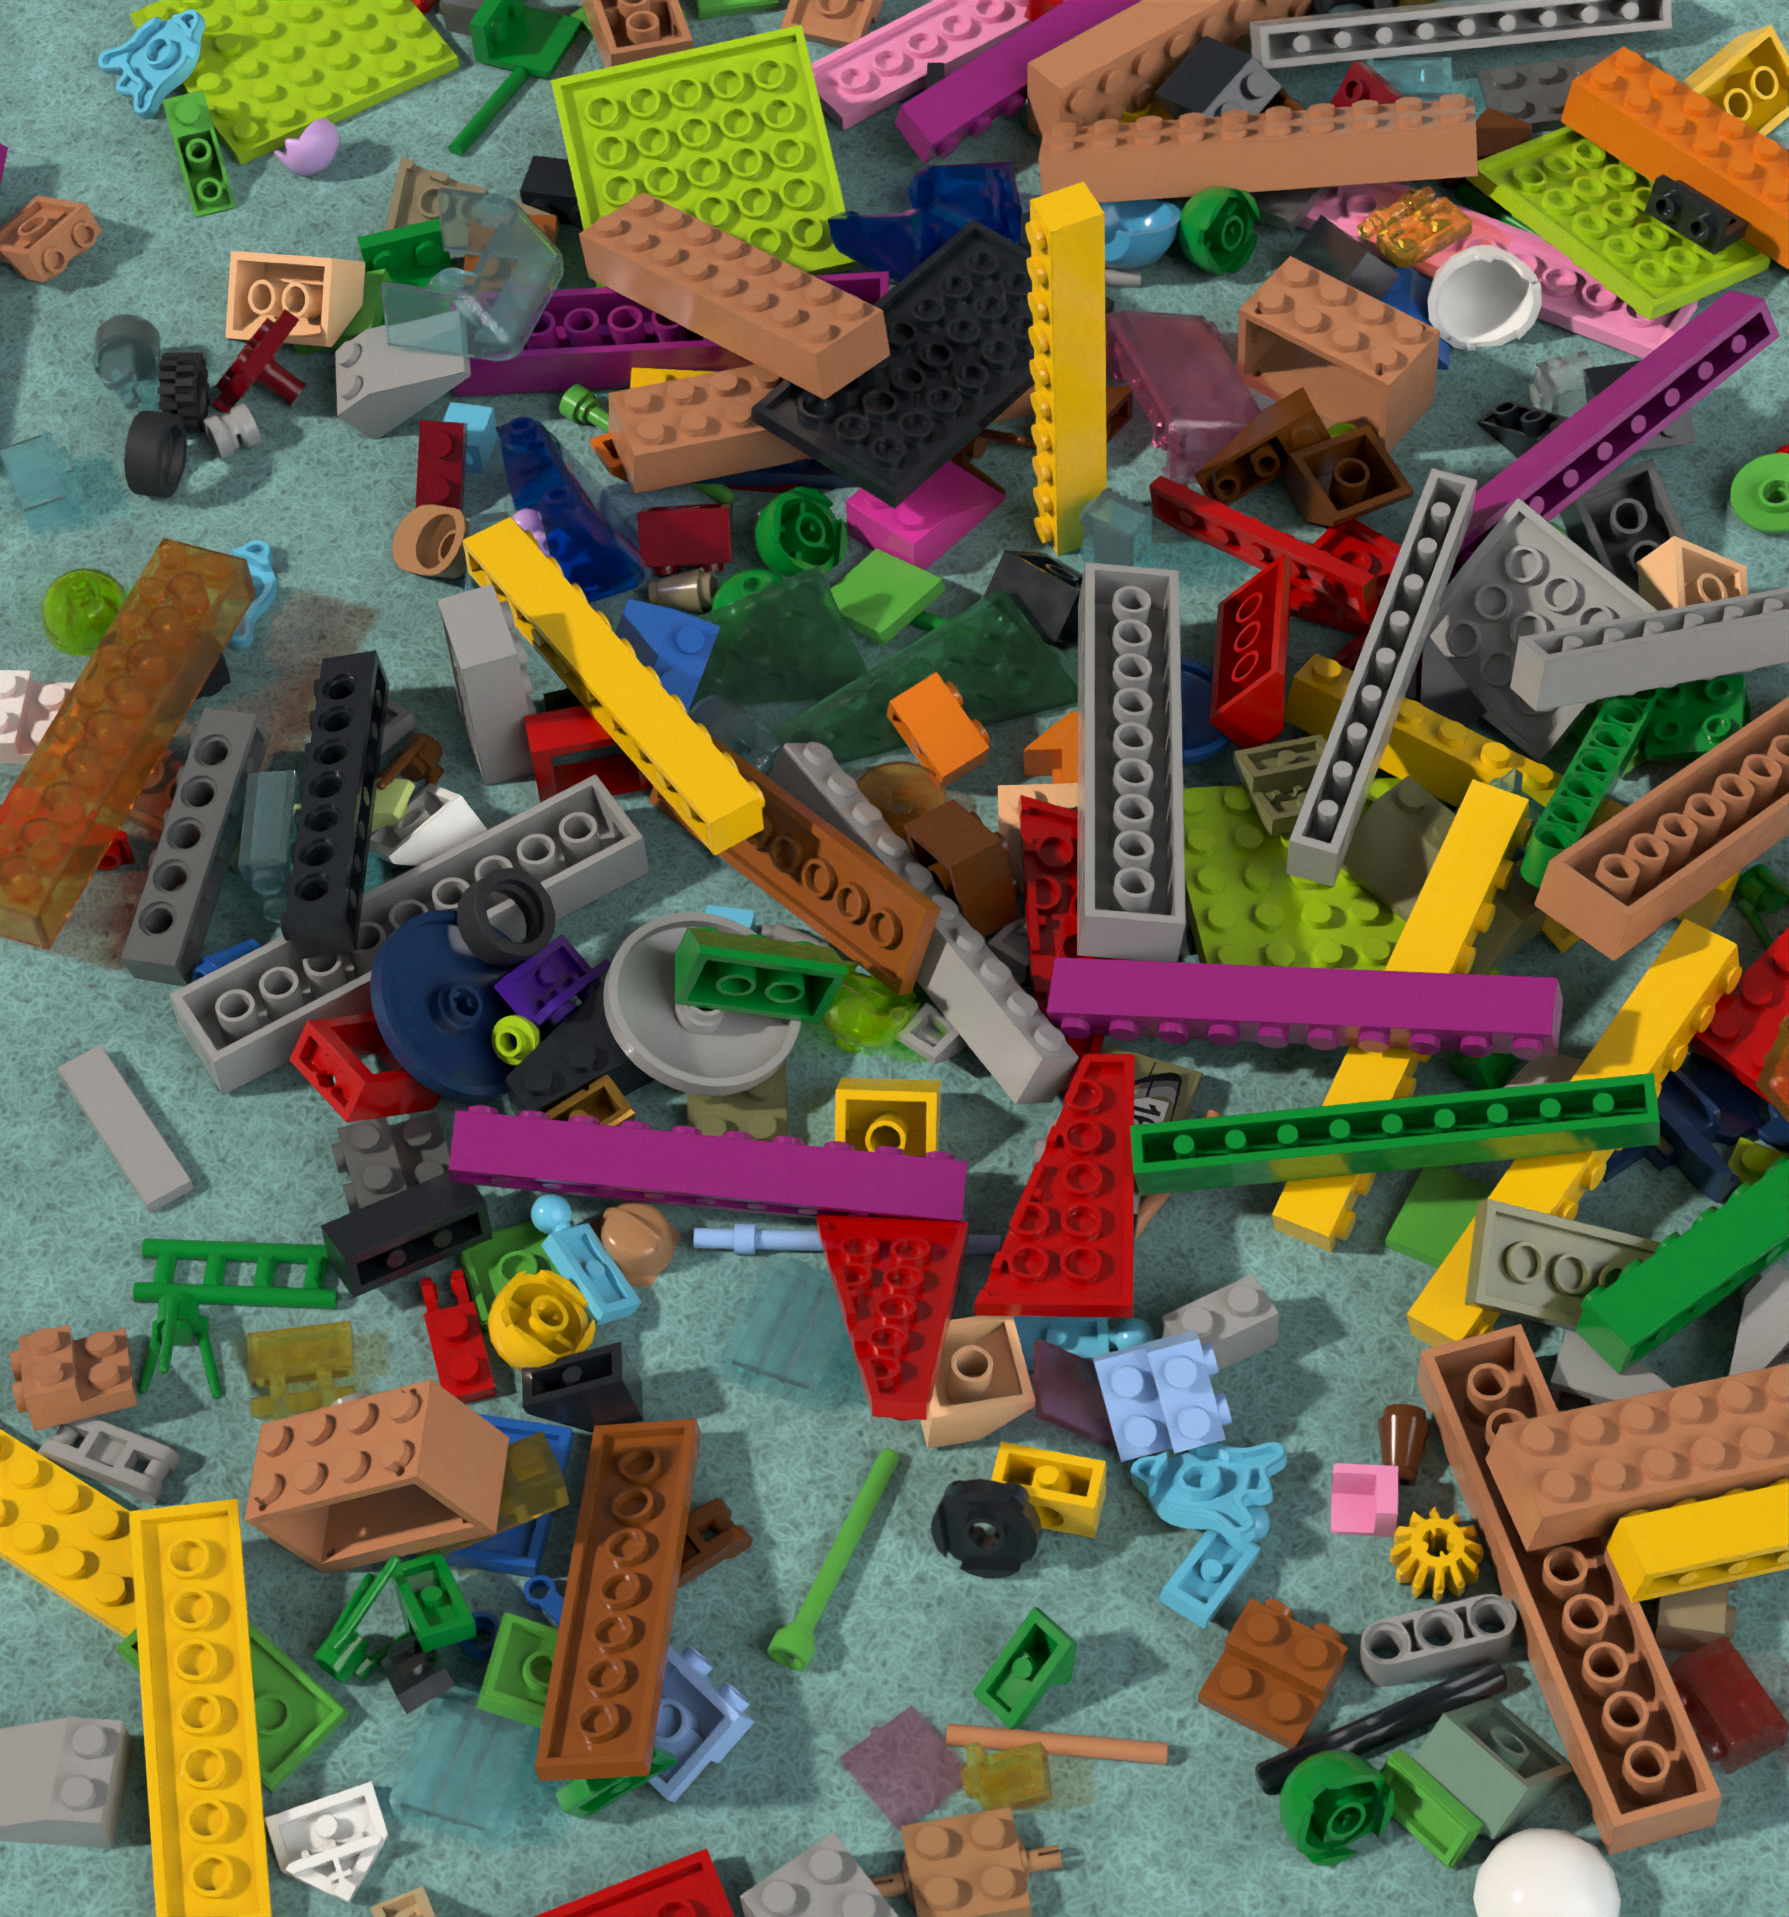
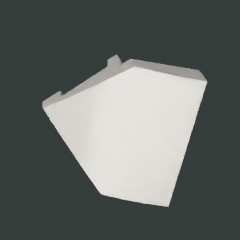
M372 1781L265 1818L281 1873L347 1903H350L389 1836Z

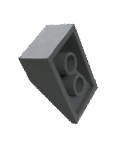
M1652 459L1605 476L1559 513L1570 539L1638 594L1637 562L1673 536L1688 541Z

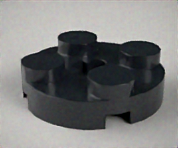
M986 1479L958 1480L951 1482L947 1486L943 1497L937 1504L931 1523V1533L938 1551L945 1558H947L949 1552L954 1558L961 1561V1570L977 1577L1004 1578L1017 1573L1020 1570L1021 1564L1029 1559L1031 1561L1035 1555L1041 1537V1522L1036 1509L1029 1502L1028 1491L1022 1485L1015 1482L1003 1484ZM986 1523L995 1528L994 1535L985 1534L983 1527L975 1526L974 1524Z

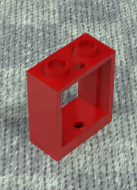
M584 705L524 716L540 803L595 774L612 796L653 788L652 783L626 754L553 767L552 756L618 745Z
M374 1013L307 1021L289 1059L346 1123L430 1111L437 1106L442 1096L419 1083L400 1065L386 1045L379 1031ZM377 1054L392 1071L373 1074L357 1056ZM333 1076H335L336 1078L335 1084L333 1082Z

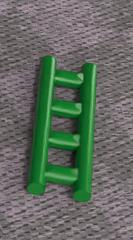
M148 1238L143 1240V1258L157 1259L153 1282H135L133 1288L134 1302L158 1303L161 1296L167 1293L185 1292L195 1296L201 1305L337 1309L338 1289H324L327 1266L330 1265L325 1245ZM177 1260L207 1261L203 1284L173 1283ZM227 1262H257L253 1286L223 1285ZM277 1263L307 1264L303 1288L273 1287Z

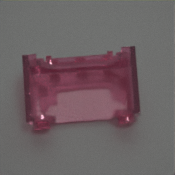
M1121 309L1105 314L1106 374L1110 380L1116 378L1118 382L1127 381L1153 427L1154 446L1156 449L1161 448L1167 453V466L1162 467L1164 476L1178 484L1194 479V475L1262 412L1223 348L1216 324L1213 321L1208 322L1203 315Z

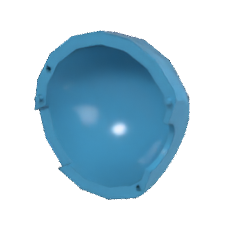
M1164 199L1098 203L1105 213V266L1110 269L1133 270L1143 268L1159 260L1177 238L1181 210L1172 202Z

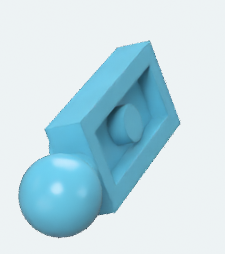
M546 1194L539 1197L532 1206L531 1219L539 1231L549 1234L541 1246L561 1276L569 1280L583 1293L588 1302L584 1311L590 1320L594 1319L595 1326L635 1313L642 1302L614 1260L605 1250L589 1223L572 1227L570 1224L572 1217L571 1207L562 1196Z
M1013 1316L1027 1371L1095 1368L1092 1357L1109 1353V1350H1121L1155 1340V1333L1151 1325L1140 1318L1126 1319L1116 1329H1108L1107 1317Z
M1252 1505L1246 1507L1256 1524V1536L1248 1543L1234 1544L1221 1533L1207 1529L1162 1588L1158 1601L1205 1629L1258 1557L1261 1547L1255 1543L1261 1541L1267 1535L1270 1528V1518L1263 1506Z

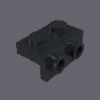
M1664 174L1655 179L1644 211L1713 255L1744 237L1749 224L1745 219L1680 179L1674 181Z

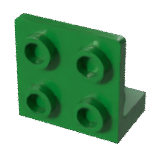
M484 0L469 23L475 61L509 70L522 67L529 75L550 79L581 31V19L524 6L525 0Z
M442 218L357 237L362 262H365V272L386 269L391 277L381 326L451 310L452 296L461 295L450 259Z
M1744 674L1716 676V678L1711 680L1700 679L1679 683L1670 688H1657L1659 691L1646 728V759L1648 761L1699 758L1751 722V706Z

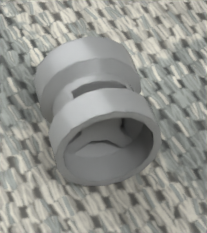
M245 403L230 408L229 413L225 416L213 415L202 420L206 437L219 460L232 456L235 449L239 447L251 448L261 444L258 427Z

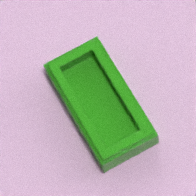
M1399 1749L1388 1757L1380 1771L1384 1780L1395 1794L1392 1817L1445 1866L1452 1869L1464 1859L1484 1824L1402 1749Z

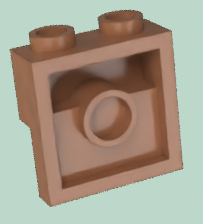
M790 0L781 29L802 25L806 41L842 48L867 35L870 23H876L884 0Z
M38 195L0 227V262L11 264L19 278L44 283L54 279L63 272L69 260L83 254L93 246L102 230L87 204Z
M70 1325L53 1329L43 1328L32 1334L18 1337L19 1350L9 1352L11 1367L16 1382L12 1383L16 1407L19 1413L28 1411L34 1431L138 1405L130 1343L125 1328L110 1332H97L89 1337L74 1340Z

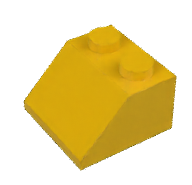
M841 1077L836 1087L835 1141L850 1143L855 1146L854 1150L875 1152V1148L881 1146L897 1147L903 1149L905 1155L925 1157V1154L928 1152L938 1151L941 1119V1080Z

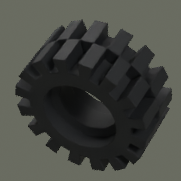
M200 352L163 354L162 360L159 363L161 372H158V380L160 382V386H158V394H160L159 410L165 413L178 414L183 420L186 433L204 432L202 420L208 417V406L210 405L208 391H210L209 383H207L208 370L205 369L206 361L203 358V354Z

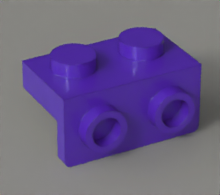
M561 934L544 949L503 977L494 988L517 1015L529 1019L537 1028L548 1020L553 1026H556L577 1008L573 1004L575 999L579 998L581 1002H584L603 983L600 978L609 970L611 963L606 958L592 969L564 935Z

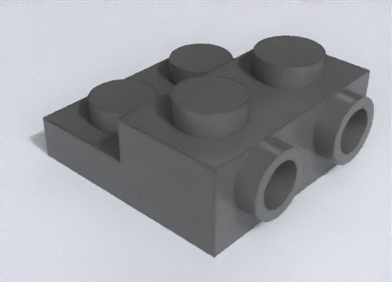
M437 1112L388 1125L387 1118L383 1117L337 1128L340 1142L331 1145L339 1174L349 1171L351 1183L342 1185L350 1213L449 1172L450 1155Z

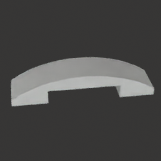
M1021 915V918L1004 926L988 942V947L999 961L1008 966L1013 978L1024 989L1031 979L1026 918ZM928 1003L896 1033L897 1041L934 1064L947 1060L968 1046L937 1006L933 1007Z

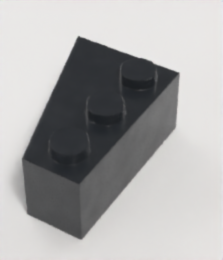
M605 981L505 1078L511 1109L516 1116H519V1112L526 1110L546 1113L582 1089L588 1091L590 1084L606 1074L612 1079L623 1096L655 1080L638 1068L627 1057L615 1040L605 1015L603 999Z

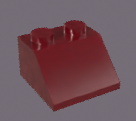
M733 502L643 507L637 512L640 567H651L652 575L678 574L679 566L697 565V568L702 567L705 572L724 571V563L733 562Z

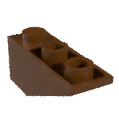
M1302 387L1259 413L1194 476L1206 497L1221 501L1228 506L1284 474L1291 453L1332 437Z

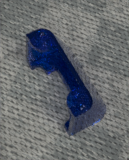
M1012 162L929 166L918 172L913 177L909 186L908 196L912 209H908L901 214L859 215L854 211H844L828 218L831 239L839 253L875 272L889 271V279L896 283L904 279L973 219L1021 247V214L1023 212Z
M518 417L511 420L508 424L495 427L514 512L516 513L526 508L538 511L539 518L543 523L549 554L556 559L567 581L570 584L576 583L580 586L588 603L630 591L643 583L645 571L642 557L604 487L540 421L530 417Z

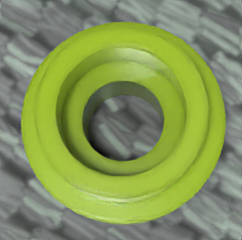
M510 1015L502 1018L496 1023L492 1031V1045L495 1053L502 1061L510 1065H519L540 1044L541 1040L537 1026L529 1019L520 1015ZM510 1033L517 1039L516 1049L511 1043Z

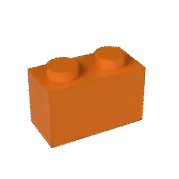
M935 672L890 700L887 717L932 782L941 790L985 763L990 749L988 744L991 741L984 726L977 719L971 721L961 706L964 705V701L955 685L951 681L944 683L939 674Z

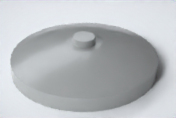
M683 912L662 916L636 929L616 952L607 972L603 992L604 1009L609 1028L627 1057L638 1068L660 1083L696 1095L724 1096L736 1094L758 1086L771 1077L784 1063L794 1046L801 1021L675 1004V952L688 927H711L719 932L739 935L757 933L733 920L697 912Z

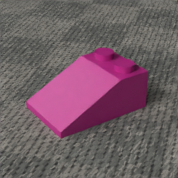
M949 460L895 509L860 488L846 500L848 535L872 551L877 548L926 570L1005 500V495Z

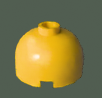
M527 1270L518 1272L497 1294L491 1306L488 1318L490 1340L498 1355L511 1367L521 1372L524 1367H541L554 1363L558 1358L584 1352L593 1342L596 1326L594 1319L589 1323L588 1316L584 1311L588 1304L586 1298L569 1280L552 1271L540 1270L536 1275H524Z

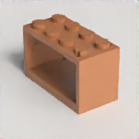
M1290 256L1239 308L1237 381L1277 402L1303 387L1327 428L1337 423H1350L1357 428L1369 424L1389 453L1434 404L1440 330Z
M432 1379L261 1424L244 1520L322 1573L344 1571L389 1560L393 1555L401 1557L496 1534L509 1437Z

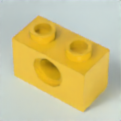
M1000 1442L991 1480L1003 1484L1015 1482L1022 1485L1029 1493V1502L1034 1506L1039 1515L1042 1529L1096 1538L1106 1495V1461Z

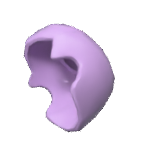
M326 118L315 120L304 130L300 139L288 138L285 140L286 152L282 153L276 150L274 155L288 170L297 175L309 177L324 171L332 162L339 149L337 129Z

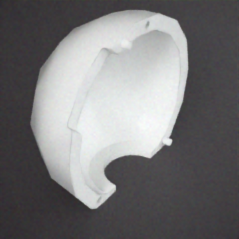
M1477 244L1452 255L1436 271L1428 293V313L1432 326L1440 330V338L1453 347L1466 351L1476 350V347L1502 346L1516 338L1520 340L1535 324L1542 306L1541 284L1535 273L1513 254L1491 245Z
M1530 1828L1512 1834L1495 1846L1477 1872L1473 1895L1477 1917H1619L1620 1895L1613 1869L1596 1847L1566 1830Z

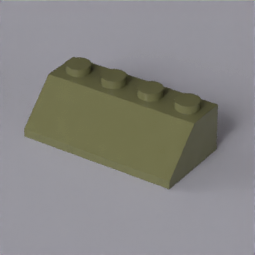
M1407 776L1376 799L1358 822L1341 868L1407 923L1456 815L1411 777ZM1516 864L1507 889L1504 891L1498 888L1491 903L1496 905V910L1486 933L1479 931L1472 947L1476 948V955L1468 974L1487 975L1539 934L1547 914L1534 906L1540 888L1529 884L1520 873L1521 868Z

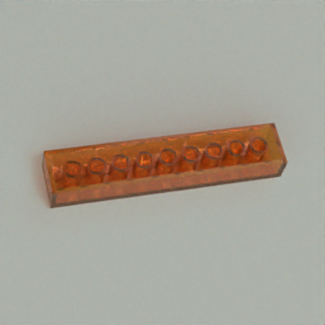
M163 537L0 807V937L45 950L51 948L114 840L115 835L121 828L255 598L256 593L247 559Z

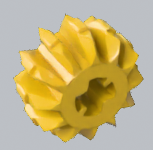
M1436 1507L1430 1511L1428 1520L1413 1512L1412 1516L1409 1517L1408 1527L1398 1526L1394 1533V1543L1396 1545L1390 1549V1562L1393 1566L1397 1567L1396 1579L1398 1584L1413 1582L1412 1593L1415 1599L1422 1595L1426 1588L1433 1589L1432 1596L1437 1604L1443 1599L1445 1588L1457 1598H1460L1464 1593L1465 1583L1474 1584L1479 1577L1480 1569L1477 1565L1482 1562L1483 1548L1481 1544L1475 1543L1477 1532L1474 1525L1460 1527L1461 1517L1458 1512H1455L1447 1520L1440 1518V1513ZM1434 1551L1440 1552L1439 1557L1433 1556Z

